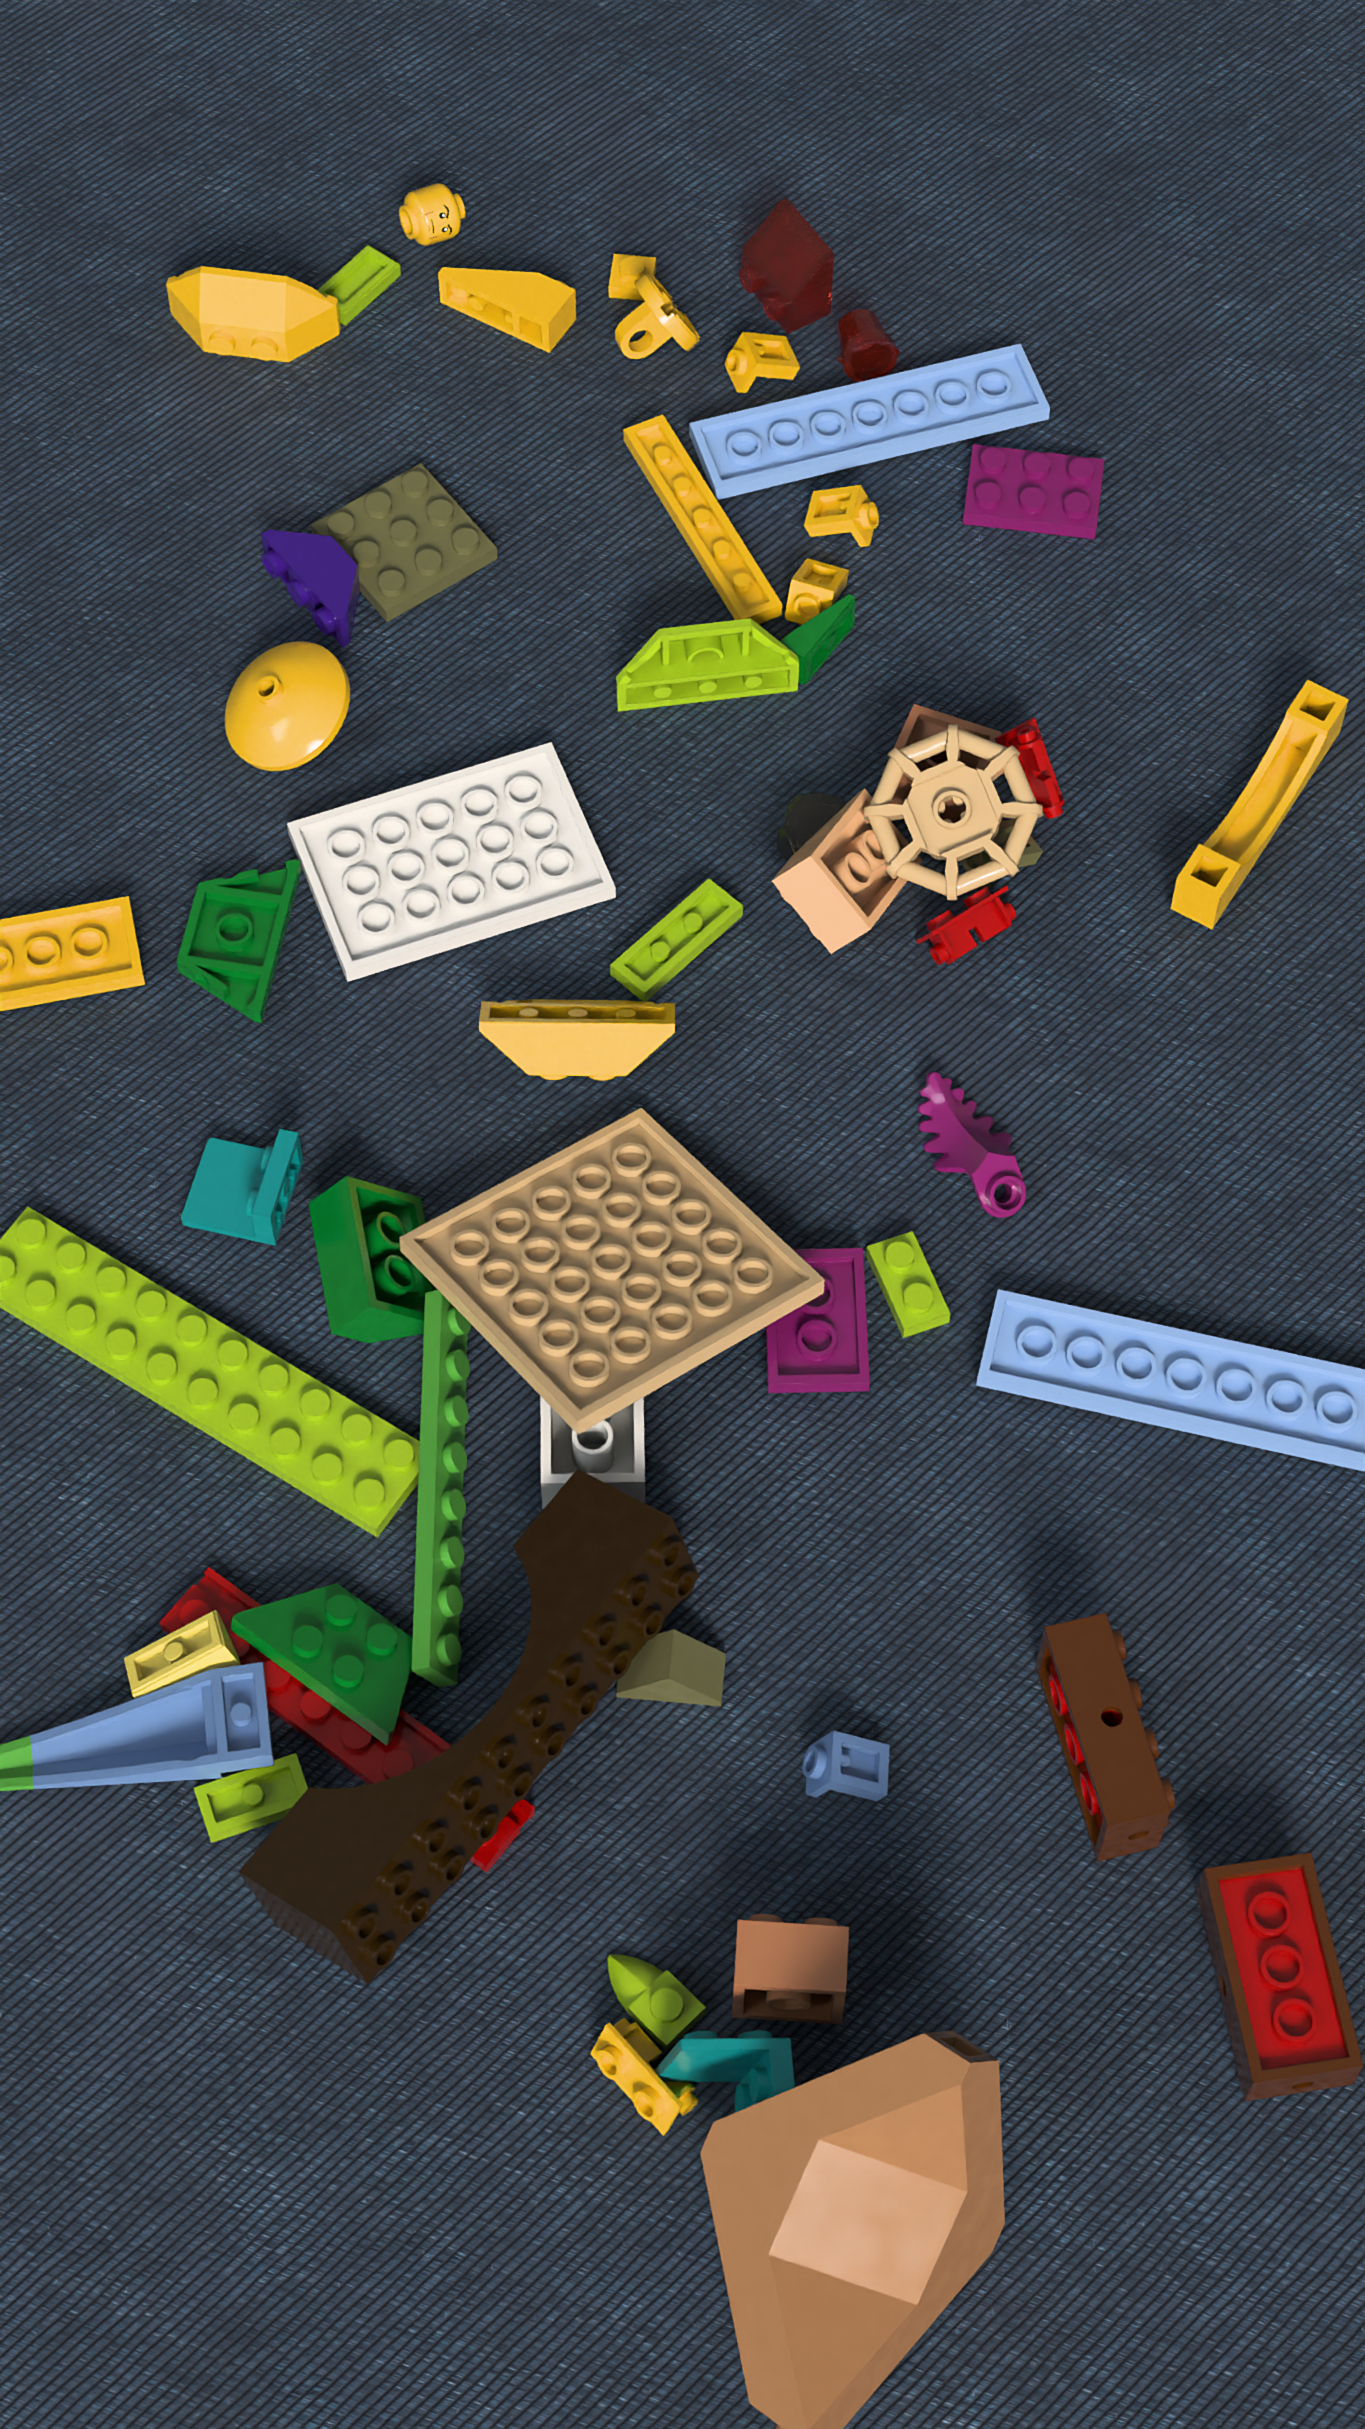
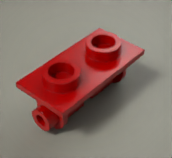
M1031 718L995 737L997 744L1008 748L1013 745L1020 752L1019 761L1037 804L1043 806L1045 817L1051 819L1063 813L1062 805L1065 801L1036 719Z
M1007 885L994 893H991L986 886L964 899L963 902L967 909L955 917L949 909L925 924L930 932L917 939V944L929 939L934 946L930 949L933 960L938 965L944 962L952 964L956 959L977 947L969 932L972 928L982 943L1004 929H1008L1012 926V920L1016 918V912L1010 903H1002L999 895L1009 890Z

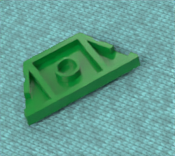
M300 860L285 861V869L258 875L257 869L238 873L229 879L216 878L198 883L177 958L178 972L254 1022L262 1023L302 872Z
M338 1583L245 1610L232 1617L230 1629L232 1632L386 1746L392 1741L412 1668L413 1638Z

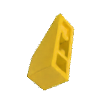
M442 267L438 272L440 303L548 353L552 351L576 320V289L541 273Z

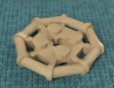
M949 724L947 730L897 750L893 748L887 754L889 761L870 805L864 808V819L869 820L888 866L886 872L893 879L900 877L947 896V900H957L961 894L1007 875L1013 877L1019 871L1017 865L1037 819L1043 816V806L1037 804L1018 758L1020 752L1013 745L1008 748L959 729V724ZM960 749L991 762L984 771L965 766V763L959 761ZM943 751L947 752L948 761L920 772L915 763ZM1004 773L1016 802L1002 804L992 781ZM904 774L913 781L908 798L905 799L903 805L890 804ZM948 800H953L957 806L962 804L966 806V811L960 814L961 820L956 823H952L950 819L942 820L939 814L946 810L944 803ZM1002 818L1016 819V822L1004 850H1002L1000 846L993 842V839L999 831ZM904 819L913 839L902 850L890 823L892 820ZM984 850L992 859L989 863L959 875L958 861ZM921 851L930 854L935 859L945 860V875L916 864L914 860Z

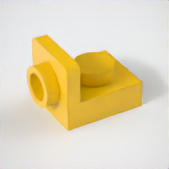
M742 332L725 360L726 370L737 393H747L756 377L793 380L800 369V365L787 337L780 335Z
M861 485L813 491L804 527L810 537L851 532L860 547L870 546L874 529L877 528L879 523L878 509L875 503L870 501Z
M807 558L791 579L785 619L803 625L832 606L847 585L849 570Z

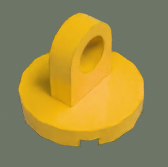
M646 273L638 278L634 283L645 302L626 316L615 330V341L622 353L630 359L645 358L671 337L684 350L690 351L700 341V336L685 313L679 312L677 305L673 304L671 299L673 297L652 274ZM638 331H646L641 339L629 342L630 338Z

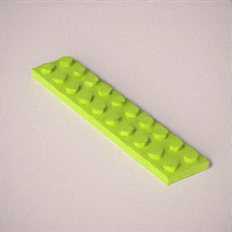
M26 1207L0 1239L1 1309L375 1537H379L417 1486L420 1441L30 1207Z

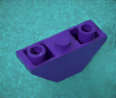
M270 529L261 533L264 553L261 555V561L269 575L273 578L279 577L285 583L292 600L297 606H305L311 612L314 622L322 634L325 636L330 634L342 648L350 644L361 593L358 566L332 536Z

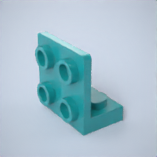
M279 1129L274 1146L268 1145L265 1149L217 1138H209L181 1215L182 1224L191 1228L276 1246L304 1162L299 1133Z
M761 2030L744 2032L738 2038H718L717 2033L713 2031L688 2033L684 2035V2039L679 2040L655 2069V2073L663 2082H740L735 2090L736 2112L795 2088L790 2038H772L770 2032Z

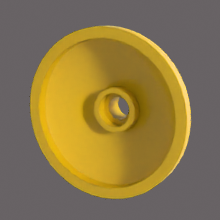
M304 641L278 645L254 659L236 680L229 694L225 709L226 735L236 754L251 766L265 771L293 769L319 755L338 734L347 715L350 702V684L345 668L326 648Z

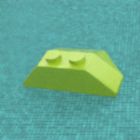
M751 618L661 628L656 631L616 676L617 711L798 691L799 659L795 653Z

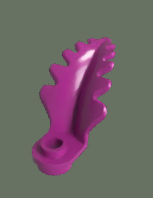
M930 1071L926 1076V1086L920 1090V1095L928 1098V1100L918 1106L919 1113L930 1118L921 1121L918 1126L921 1132L936 1133L935 1137L923 1144L926 1152L943 1154L933 1163L935 1170L939 1172L966 1173L971 1178L979 1204L986 1213L998 1218L1012 1216L1021 1209L1026 1200V1187L1016 1157L1009 1152V1146L1012 1141L1011 1135L1007 1132L990 1134L989 1131L994 1123L993 1118L988 1115L973 1118L977 1104L973 1100H968L962 1104L964 1091L959 1087L950 1090L952 1084L950 1078H942L939 1073ZM1004 1184L1006 1188L1005 1195L1002 1199L996 1201L994 1197L995 1190L998 1185Z

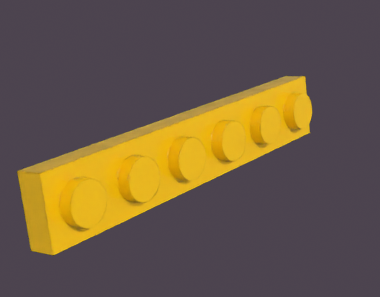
M662 414L623 429V439L626 446L734 620L751 618L759 625L781 616L782 603L664 415Z

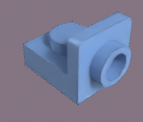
M837 1731L830 1732L811 1744L805 1753L802 1770L806 1777V1795L817 1798L825 1792L833 1790L873 1801L882 1799L887 1796L890 1745Z

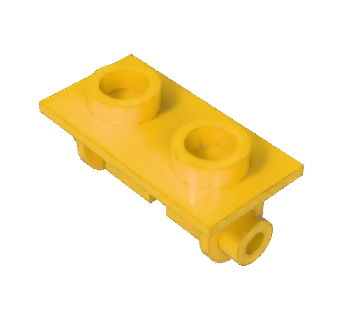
M625 2018L618 2021L614 2026L609 2022L605 2025L590 2054L597 2061L602 2073L609 2079L614 2080L633 2101L638 2113L645 2120L650 2121L664 2136L679 2112L684 2116L697 2105L699 2100L693 2094L696 2088L689 2082H663L658 2077L650 2064L657 2060L662 2052L636 2022L630 2024Z

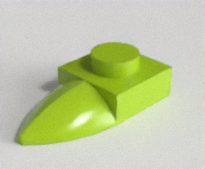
M616 1954L608 1956V1973L619 2002L627 2013L666 2052L706 2014V2007L668 1970L662 1972L654 1965L635 1957Z

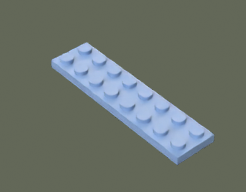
M1020 343L689 423V435L712 493L717 500L1048 420L1050 406Z
M1000 1289L997 1291L976 1386L1365 1472V1369Z

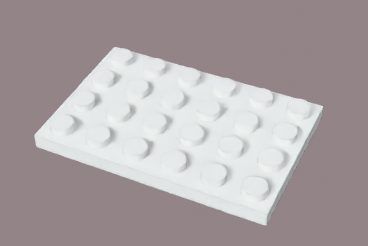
M552 742L287 823L288 834L297 857L301 862V867L347 982L616 898L614 882Z

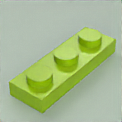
M708 878L610 964V975L640 1000L648 1001L743 916V905Z

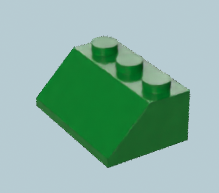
M345 1176L308 1203L331 1334L365 1343H375L424 1334L425 1293L438 1289L400 1251L399 1237L425 1224L421 1197Z

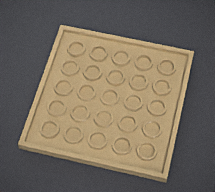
M642 1108L399 1237L400 1251L578 1435L824 1293L825 1279Z

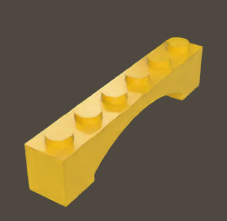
M1309 680L1305 682L1286 711L1285 718L1271 745L1238 800L1203 845L1199 844L1178 875L1170 909L1213 929L1339 735L1349 699Z

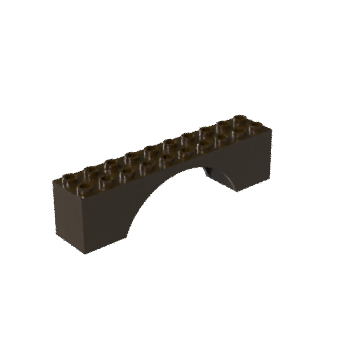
M579 1469L574 1472L513 1545L529 1581L531 1621L524 1653L506 1690L487 1715L460 1741L439 1756L413 1770L387 1780L358 1787L339 1789L309 1787L238 1871L276 1926L367 1985H369L380 1970L386 1968L391 1963L399 1946L415 1927H418L425 1921L431 1907L449 1885L455 1883L460 1878L465 1865L483 1843L489 1841L494 1836L499 1823L517 1801L522 1800L528 1794L534 1780L547 1764L560 1755L569 1737L583 1720L589 1718L594 1713L599 1700L617 1679L624 1676L630 1667L631 1661L647 1641L659 1633L664 1620L677 1604L687 1598L692 1592L695 1582L700 1576L672 1517Z

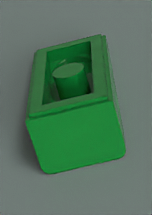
M848 594L780 640L783 645L798 656V683L802 685L808 683L854 627L856 602L854 596Z

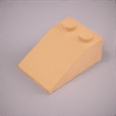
M866 789L857 793L786 862L772 880L784 900L791 904L809 926L812 934L823 943L831 954L871 930L907 882V880L900 877L893 879L886 872L888 866L869 820L864 819V808L868 807L872 800L871 795ZM890 821L902 850L909 843L892 821ZM918 855L914 863L920 865L923 860Z

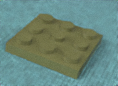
M422 463L311 524L312 534L332 536L358 566L360 592L386 622L391 621L498 559L497 547Z

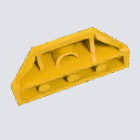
M200 266L186 271L178 277H169L166 283L171 315L203 352L257 358L264 361L290 362L340 334L341 323L338 299L328 294L323 296L313 287L288 276Z
M548 999L507 1000L502 1003H497V1001H481L479 1031L528 1075L541 1076L547 1080H560L567 1076H589L594 1080L605 1081L616 1076H627L675 1033V1003L655 1004L653 1002L631 1000Z

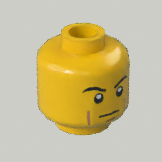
M441 183L409 192L404 198V205L399 208V218L404 233L409 239H415L418 244L423 246L454 238L459 233L461 219H464L466 214L460 195L457 193L453 194L446 185Z

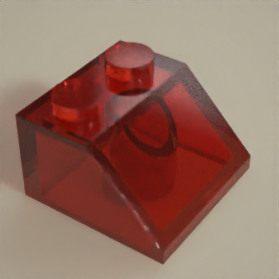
M786 198L779 201L743 247L742 269L739 271L741 283L748 293H753L763 304L768 318L771 321H777L787 334L831 314L834 253Z

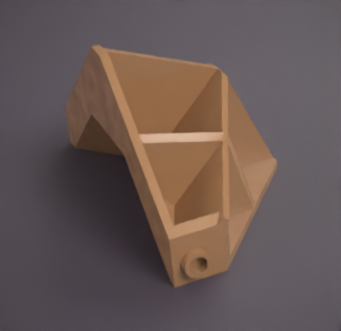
M955 2031L920 2034L716 2120L710 2128L700 2155L749 2404L774 2421L776 2429H843L993 2252L1005 2225L999 2060Z

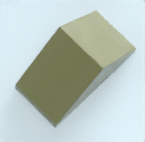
M674 1629L659 1633L647 1641L631 1661L630 1667L624 1676L618 1679L616 1697L721 1706L726 1653Z

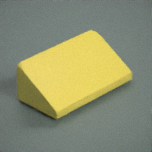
M216 1610L124 1658L131 1692L135 1699L210 1669L241 1665L220 1614Z

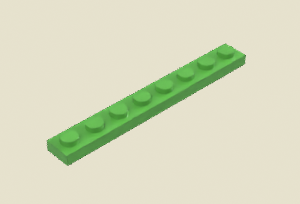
M439 1290L425 1293L411 1671L441 1688L457 1684L458 1663L462 1656L459 1642V1615L463 1610L460 1581L461 1566L464 1563L462 1518L466 1513V1504L463 1497L464 1471L467 1467V1455L464 1448L465 1424L469 1418L466 1404V1381L470 1374L467 1348L471 1323Z

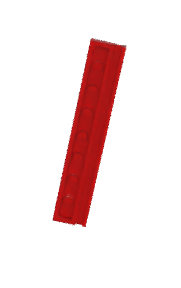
M210 1567L204 1572L205 1576L197 1585L193 1584L159 1622L161 1629L170 1634L216 1610L220 1614L237 1652L240 1664L263 1662L269 1710L367 1784L387 1780L413 1770L451 1747L449 1743L401 1708L393 1739L386 1746L232 1632L230 1629L233 1616L239 1612L261 1605ZM525 1799L517 1801L499 1823L494 1836L482 1844L470 1861L487 1873L518 1836L520 1829L528 1819L531 1820L535 1815V1807Z

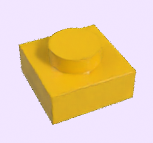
M614 254L609 280V298L644 301L634 282L646 273L652 274L655 277L656 257Z

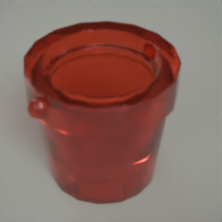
M858 309L849 312L839 321L837 333L841 354L838 357V362L842 364L847 376L852 380L862 382L887 375L895 366L900 350L896 348L893 339L886 333L874 312L867 309Z

